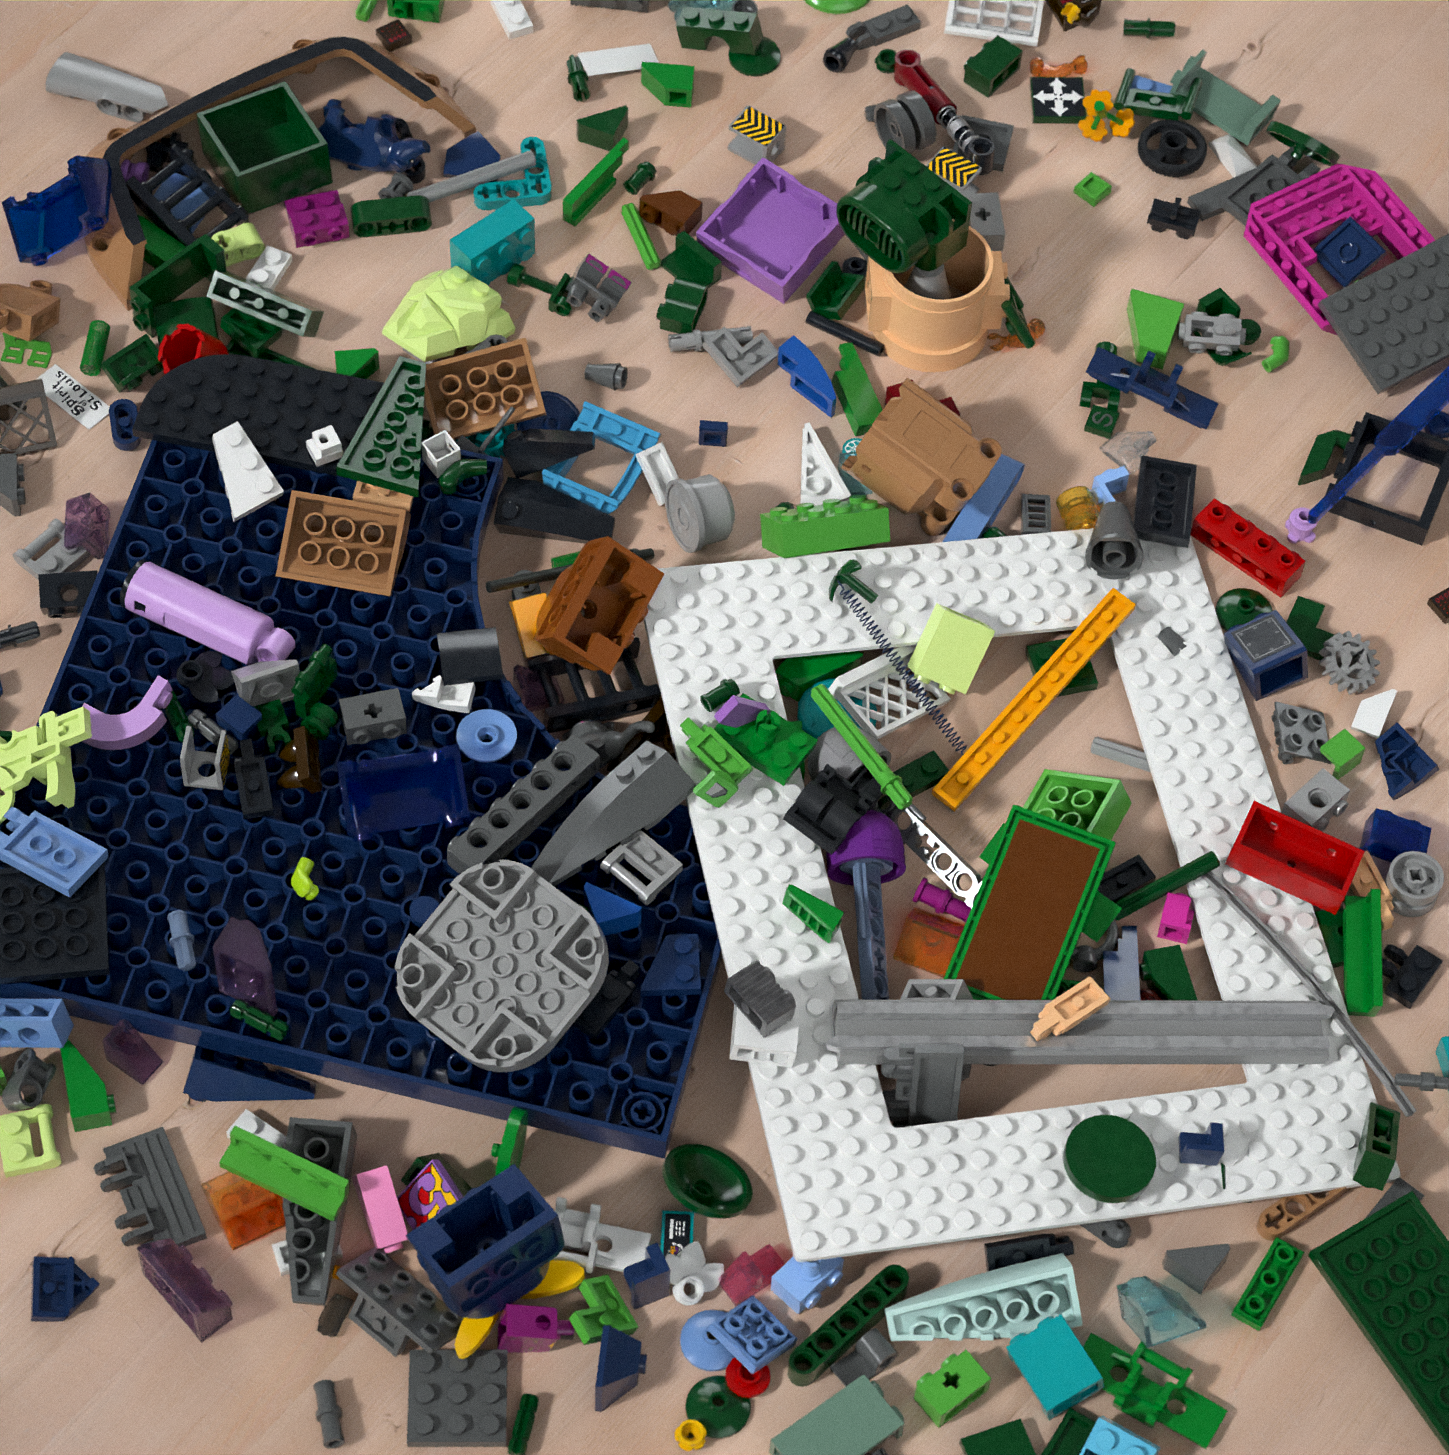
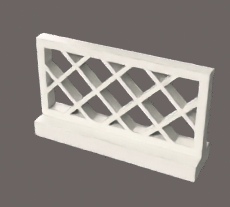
M916 646L897 647L888 656L898 651L891 660L901 656L895 663L897 664L905 660L899 667L901 668L908 665ZM887 653L838 676L828 689L860 727L873 735L877 740L931 712V710L925 711L930 704L922 706L926 700L919 702L922 696L916 698V693L906 690V681L909 678L902 680L905 674L899 675L901 670L896 671L900 664L892 666L896 660L889 662L892 656L886 657ZM888 678L899 681V687L888 684ZM917 680L912 685L921 683L918 689L924 687L918 696L926 690L932 692L937 700L930 698L925 703L934 701L929 708L938 705L936 708L938 709L946 705L951 699L944 690L939 688V684L932 680L929 684ZM869 687L881 690V697L870 694ZM888 693L899 696L900 703L888 700ZM850 696L861 699L862 706L856 705ZM906 699L918 703V709L907 706ZM869 702L881 706V713L869 709ZM888 709L900 712V719L889 716ZM869 718L880 721L881 728L877 730L869 721Z

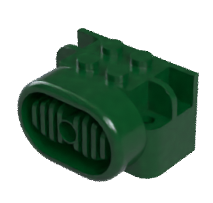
M890 139L887 141L885 159L875 157L869 161L868 172L857 180L855 188L839 199L836 206V215L840 227L847 238L887 271L901 274L914 265L924 271H933L967 245L972 202Z

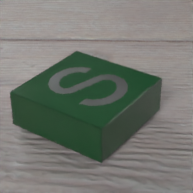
M1093 404L1084 431L1111 439L1120 413Z

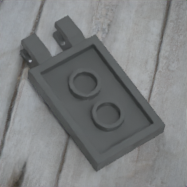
M1292 146L1279 158L1273 154L1270 155L1221 196L1218 204L1246 226L1252 203L1320 172V168L1312 162L1299 174L1294 172L1292 168L1297 164L1298 160L1291 157V153L1294 150Z

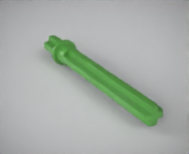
M823 684L814 687L811 690V697L880 784L881 792L885 795L887 794L898 809L904 810L906 807H909L912 804L913 798L903 786L902 778L892 772L827 687Z

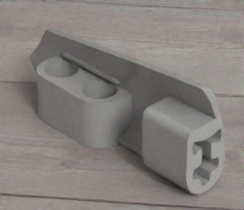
M69 52L63 53L58 58L46 79L45 86L47 92L72 99L77 97L95 102L98 109L103 113L132 122H141L146 113L154 115L169 108L161 86Z

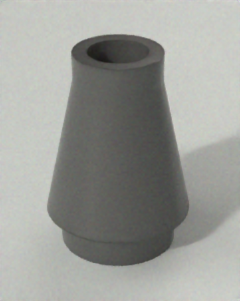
M588 363L585 368V380L593 381L615 391L618 388L623 389L626 385L628 369L622 366L621 363Z

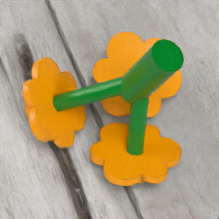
M1094 89L1091 91V95L1083 99V105L1087 108L1089 116L1085 120L1079 121L1078 128L1082 131V135L1085 138L1099 142L1103 136L1108 134V130L1105 128L1106 124L1102 120L1106 117L1111 120L1109 126L1113 129L1112 135L1125 138L1135 125V120L1133 119L1134 112L1131 109H1126L1125 111L1119 110L1116 116L1108 112L1113 108V103L1110 101L1111 93L1107 90L1100 92Z

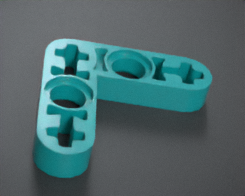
M525 138L520 145V154L533 148L536 152V165L533 167L541 168L543 171L540 174H532L529 172V169L533 167L523 170L524 179L479 184L474 189V204L478 209L496 210L513 199L522 207L543 205L550 201L551 181L545 146L540 138ZM536 184H541L542 193H537ZM511 190L520 193L519 196L510 198L505 194Z

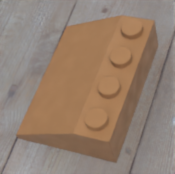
M526 337L426 364L425 401L434 435L446 430L452 439L456 440L462 435L467 437L493 430L510 407H514L515 411L503 427L546 415Z
M292 490L276 577L391 597L406 544L411 514L404 509Z

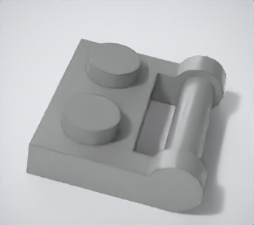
M56 518L48 524L49 528L24 549H18L13 554L14 560L38 580V574L71 572L92 554L91 547L66 529L63 523ZM55 537L60 539L36 561L31 559Z
M638 830L631 835L632 840L624 845L620 844L602 861L600 868L607 874L612 873L639 895L638 899L643 904L648 905L668 883L683 871V864L642 830ZM625 859L652 882L646 886L620 865L619 862Z

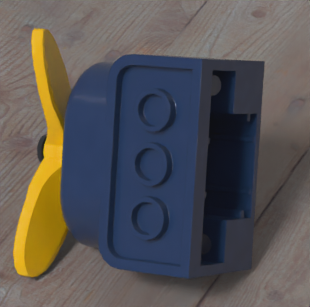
M515 1164L481 1186L471 1189L463 1198L452 1205L445 1206L437 1215L406 1235L408 1241L417 1250V1258L420 1265L427 1272L430 1282L442 1295L447 1307L458 1316L464 1317L455 1340V1351L459 1359L469 1357L481 1346L491 1332L499 1313L504 1310L507 1304H512L518 1299H537L556 1295L577 1287L585 1278L584 1269L579 1264L572 1261L553 1260L562 1251L565 1243L559 1216Z

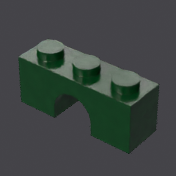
M683 7L676 23L681 47L687 49L706 50L712 36H716L727 42L731 53L755 55L763 38L757 13Z

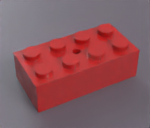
M1253 801L1225 865L1336 915L1365 851ZM1287 863L1293 864L1294 868L1288 866Z

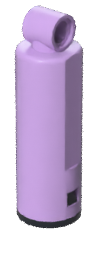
M145 559L139 560L132 567L123 583L120 593L121 607L243 664L251 665L263 661L285 660L295 648L293 637L284 629L274 628L273 619Z

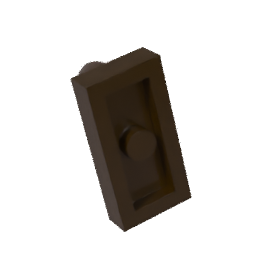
M305 726L293 729L294 740L290 741L282 749L279 757L286 761L297 762V765L287 770L277 780L276 784L292 789L305 787L311 794L323 791L318 739Z

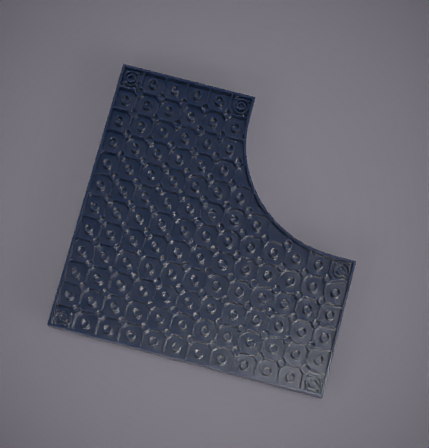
M152 440L41 715L53 711L58 717L82 707L84 703L105 714L120 715L127 713L142 701L158 675L169 681L178 698L177 701L180 702L187 718L194 710L199 709L207 715L206 719L211 718L217 723L216 713L236 694L238 695L236 685L234 684L229 689L218 692L217 703L209 704L196 700L192 696L190 689L184 688L178 683L177 670L183 662L195 660L201 653L215 650L120 606V593L128 573L139 560L145 559L273 619L274 628L284 629L295 640V648L285 660L297 659L299 672L306 669L313 652L319 651L323 644L332 648L333 652L329 657L336 660L338 676L319 703L332 708L337 713L339 721L334 727H330V734L325 740H318L323 791L311 794L305 787L292 789L277 785V780L287 770L297 765V762L286 761L279 757V754L285 747V743L281 740L274 742L276 752L270 753L267 745V736L260 737L255 725L247 733V737L252 739L254 755L262 753V757L264 756L274 815L243 819L234 767L235 758L242 757L241 747L239 746L230 755L223 790L184 786L180 765L183 743L179 741L176 735L177 732L173 729L165 713L166 710L163 708L160 711L163 712L167 720L166 723L154 736L137 746L121 750H105L90 746L82 741L69 746L71 748L72 774L75 782L74 806L67 808L63 804L57 807L46 800L47 785L42 784L32 776L28 786L15 792L13 807L27 816L35 810L108 850L109 857L105 860L110 975L0 984V998L62 999L69 1016L193 1046L197 1045L218 1052L508 1121L514 1107L528 1110V1126L665 1159L723 956L687 806L679 804L649 830L640 829L683 864V871L668 883L650 904H643L638 899L639 895L612 873L607 874L600 868L602 861L620 843L605 850L607 855L601 859L587 861L582 864L581 871L555 886L556 889L578 905L585 906L583 902L584 885L588 882L642 907L641 923L638 927L605 936L609 952L606 975L610 974L612 970L619 973L620 969L629 960L640 968L638 970L639 976L633 982L636 988L632 992V998L596 1039L593 1040L571 1025L555 1047L535 1064L512 1072L489 1071L469 1062L423 1026L404 1007L396 989V986H398L397 971L395 970L397 955L409 933L414 936L420 929L410 919L409 909L411 903L418 897L430 896L441 904L453 889L449 884L460 875L447 864L448 844L454 837L463 835L475 818L486 814L497 798H503L508 794L518 779H524L530 774L534 765L539 760H545L552 754L553 749L560 742L558 738L555 740L546 731V727L531 711L527 710L521 702L520 696L514 690L510 681H507L504 674L503 679L474 682L476 690L470 713L482 709L497 710L507 715L513 721L517 731L516 744L506 757L498 761H475L467 757L460 750L456 738L457 728L460 722L470 713L433 707L415 701L412 697L414 690L417 688L419 690L424 689L434 682L433 678L438 675L442 677L437 633L485 628L478 598L479 561L487 526L503 482V459L460 449L461 459L486 460L487 473L463 480L456 486L455 493L446 495L440 490L439 478L434 475L423 461L421 446L418 498H413L412 507L409 512L411 518L406 544L392 595L389 597L276 577L291 491L295 490L353 500L356 480L265 462L284 490L283 496L233 522L232 510L226 495L225 483L216 452ZM222 654L220 666L229 671L248 666ZM399 688L406 717L407 734H402L392 739L371 740L366 744L348 745L340 714L339 699ZM290 700L282 703L289 723V730L285 731L289 734L292 741L294 740L293 729L301 727L303 718L296 715L295 702ZM193 728L195 751L217 753L218 746L200 733V729L196 730ZM485 739L482 742H491V740ZM203 764L198 769V773L204 777H209L216 771L215 766L212 764ZM560 768V769H558V770L567 771V770H569V769H567V768ZM600 772L595 774L503 860L516 861L531 868L567 817L606 776ZM539 787V788H537V789H539V790H546V789H548V788H546V787ZM518 806V807H516V808H518V809H526L527 807H526V806ZM6 818L0 824V831L10 836L13 832L6 827V824L10 821ZM498 825V826H496V828H499V829H502V828H505V827H506V826H504V825ZM478 844V845H475L474 847H476V848H482V847H485V845ZM302 857L314 862V867L309 877L313 884L318 886L319 893L311 901H308L305 897L301 898L291 886V878ZM625 859L619 862L620 865L646 886L652 882ZM0 860V869L14 868ZM176 910L187 912L189 931L194 935L195 941L192 946L196 966L189 971H183L178 968L174 948L170 946L169 940L172 936L167 915ZM698 934L701 994L641 996V985L666 935ZM236 999H241L249 1003L248 1007L255 1006L274 1016L273 1020L280 1019L286 1022L289 1028L288 1033L283 1040L270 1036V1032L264 1033L245 1023V1019L239 1020L230 1014L232 1004Z

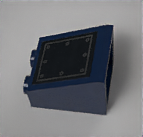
M1277 610L1261 613L1254 620L1243 625L1237 624L1224 633V642L1230 657L1255 701L1308 678L1307 649Z

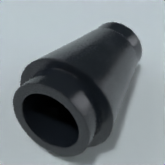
M847 37L827 49L823 58L825 67L831 72L843 71L857 49L856 42L852 38Z

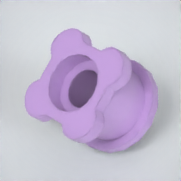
M1301 507L1291 512L1289 519L1285 523V527L1289 532L1287 539L1290 543L1296 544L1299 541L1312 543L1315 540L1316 535L1312 530L1316 527L1318 518L1312 510Z

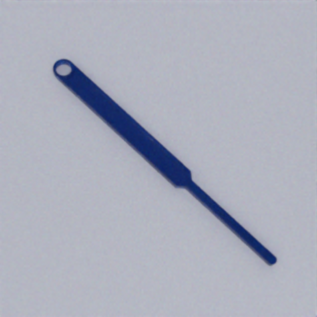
M1449 366L1376 436L1375 448L1309 511L1307 517L1309 523H1317L1384 456L1396 455L1449 403Z

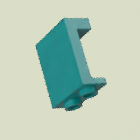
M1062 1314L1055 1318L1049 1316L1038 1323L1037 1329L1028 1334L1025 1332L1018 1334L1011 1339L1010 1345L1006 1347L1009 1358L1016 1364L1040 1402L1042 1410L1049 1421L1104 1388L1102 1376Z

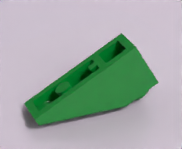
M67 1039L64 1047L60 1049L74 1131L79 1132L111 1126V1113H117L114 1095H107L105 1083L71 1041Z

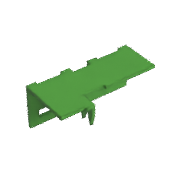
M3 333L5 349L1 361L21 364L24 350L32 349L27 365L40 368L48 367L52 355L50 342L38 340L28 342ZM10 347L20 348V351H19V350H12V349H9V348H10ZM36 352H45L47 355L37 354ZM7 356H8V357H14V358H16V360H14V359H7L6 357H7ZM34 361L44 362V364L34 363Z

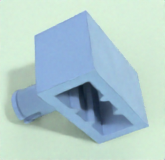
M793 1256L772 1276L770 1290L799 1315L806 1307L811 1309L817 1304L822 1296L820 1293L826 1287L833 1288L843 1277L844 1259L837 1257L798 1262Z

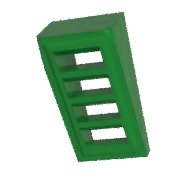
M789 884L786 889L782 904L821 939L830 944L840 927L844 912L792 884Z

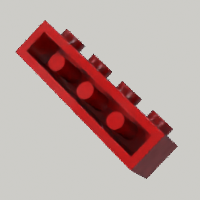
M1215 498L1194 518L1190 533L1192 537L1280 598L1302 576L1306 561L1297 552L1289 550L1279 543L1275 537L1267 535L1257 528L1253 522L1244 519L1228 505L1222 504Z

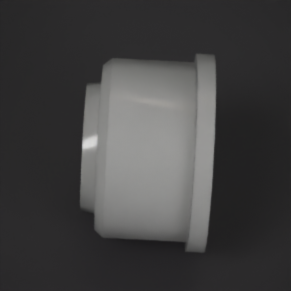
M708 474L689 480L678 478L671 480L667 484L665 490L667 519L677 543L684 551L688 553L697 552L704 545L728 539L735 521V510L729 491L719 479Z

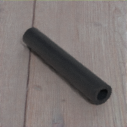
M810 311L806 318V324L845 342H853L854 346L878 357L881 356L884 350L883 343L818 313Z

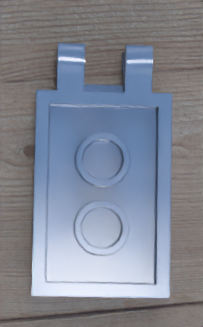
M11 807L4 814V817L10 820L6 827L13 833L8 836L0 831V860L68 897H71L109 857L106 848L35 810L27 816L17 808Z

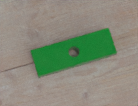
M1276 1237L1232 1311L1231 1316L1260 1331L1301 1261L1304 1252ZM1264 1280H1269L1272 1284H1267Z

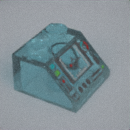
M1147 1276L1135 1277L1126 1283L1117 1285L1122 1319L1147 1348L1207 1328L1206 1322L1179 1292Z

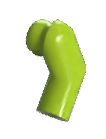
M302 857L291 878V886L301 898L305 897L308 901H311L319 893L318 886L314 885L309 877L314 867V862Z

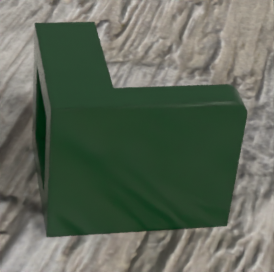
M1218 288L1199 299L1196 312H1205L1208 316L1219 317L1220 314H1231L1239 319L1241 308L1221 288Z

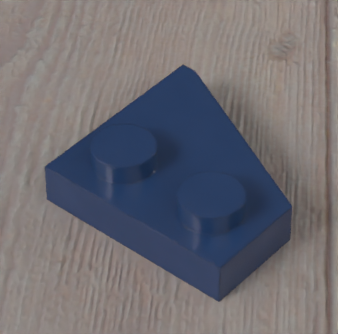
M698 934L666 935L641 985V996L701 994Z

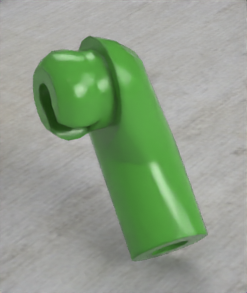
M1274 336L1271 339L1270 344H1273L1271 347L1273 354L1262 361V366L1266 372L1273 371L1289 359L1290 343L1286 337Z

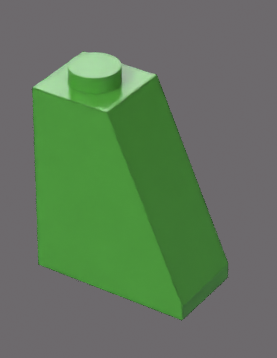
M1131 289L1127 314L1136 362L1143 363L1149 350L1156 354L1150 367L1163 370L1181 321L1183 303Z

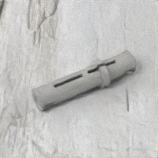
M751 326L727 329L739 344H747L753 340ZM696 329L690 333L669 334L668 344L670 352L693 349L695 352L701 351L704 348L702 346L704 341L719 330L700 331Z

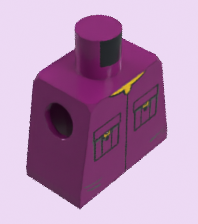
M507 1304L497 1321V1350H507L508 1353L549 1352L557 1340H573L574 1327L570 1320H557V1309L554 1307Z

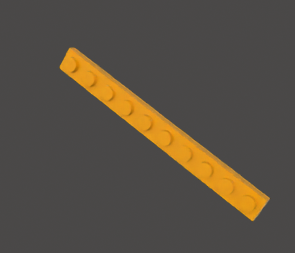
M1112 588L932 789V795L955 812L1135 610L1136 604Z

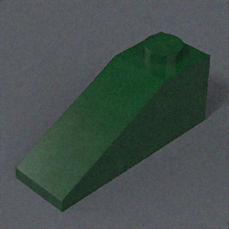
M1180 945L1144 951L1142 962L1139 963V976L1141 981H1146L1149 992L1156 1000L1198 1001Z
M1370 1102L1354 1163L1353 1181L1366 1188H1375L1383 1191L1396 1162L1400 1112Z

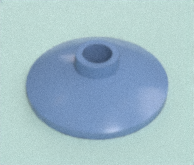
M482 709L468 714L460 722L456 738L460 750L467 757L479 762H494L506 757L513 750L517 740V731L513 721L504 713L492 709ZM485 739L491 740V742H482V741L485 740Z
M719 1310L701 1311L693 1315L685 1323L681 1331L680 1345L685 1358L693 1366L704 1371H721L727 1369L730 1361L735 1358L717 1339L711 1340L707 1337V1334L710 1333L708 1331L710 1324L726 1312Z

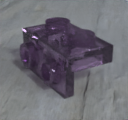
M90 492L66 501L64 547L67 550L82 546L99 560L105 557L110 542L108 533L111 515L108 507Z

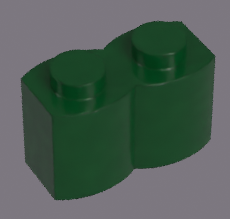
M676 277L673 284L669 283L665 292L666 301L664 304L660 303L656 319L660 320V329L678 334L690 333L696 330L699 318L707 302L708 284L681 277Z

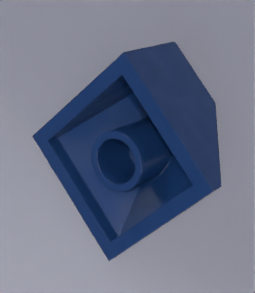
M603 1325L595 1385V1411L602 1412L636 1387L639 1374H645L647 1354H641L642 1342L608 1325Z

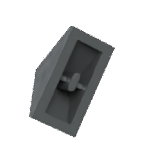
M1228 1243L1166 1250L1162 1262L1163 1269L1201 1295L1225 1264L1230 1246Z

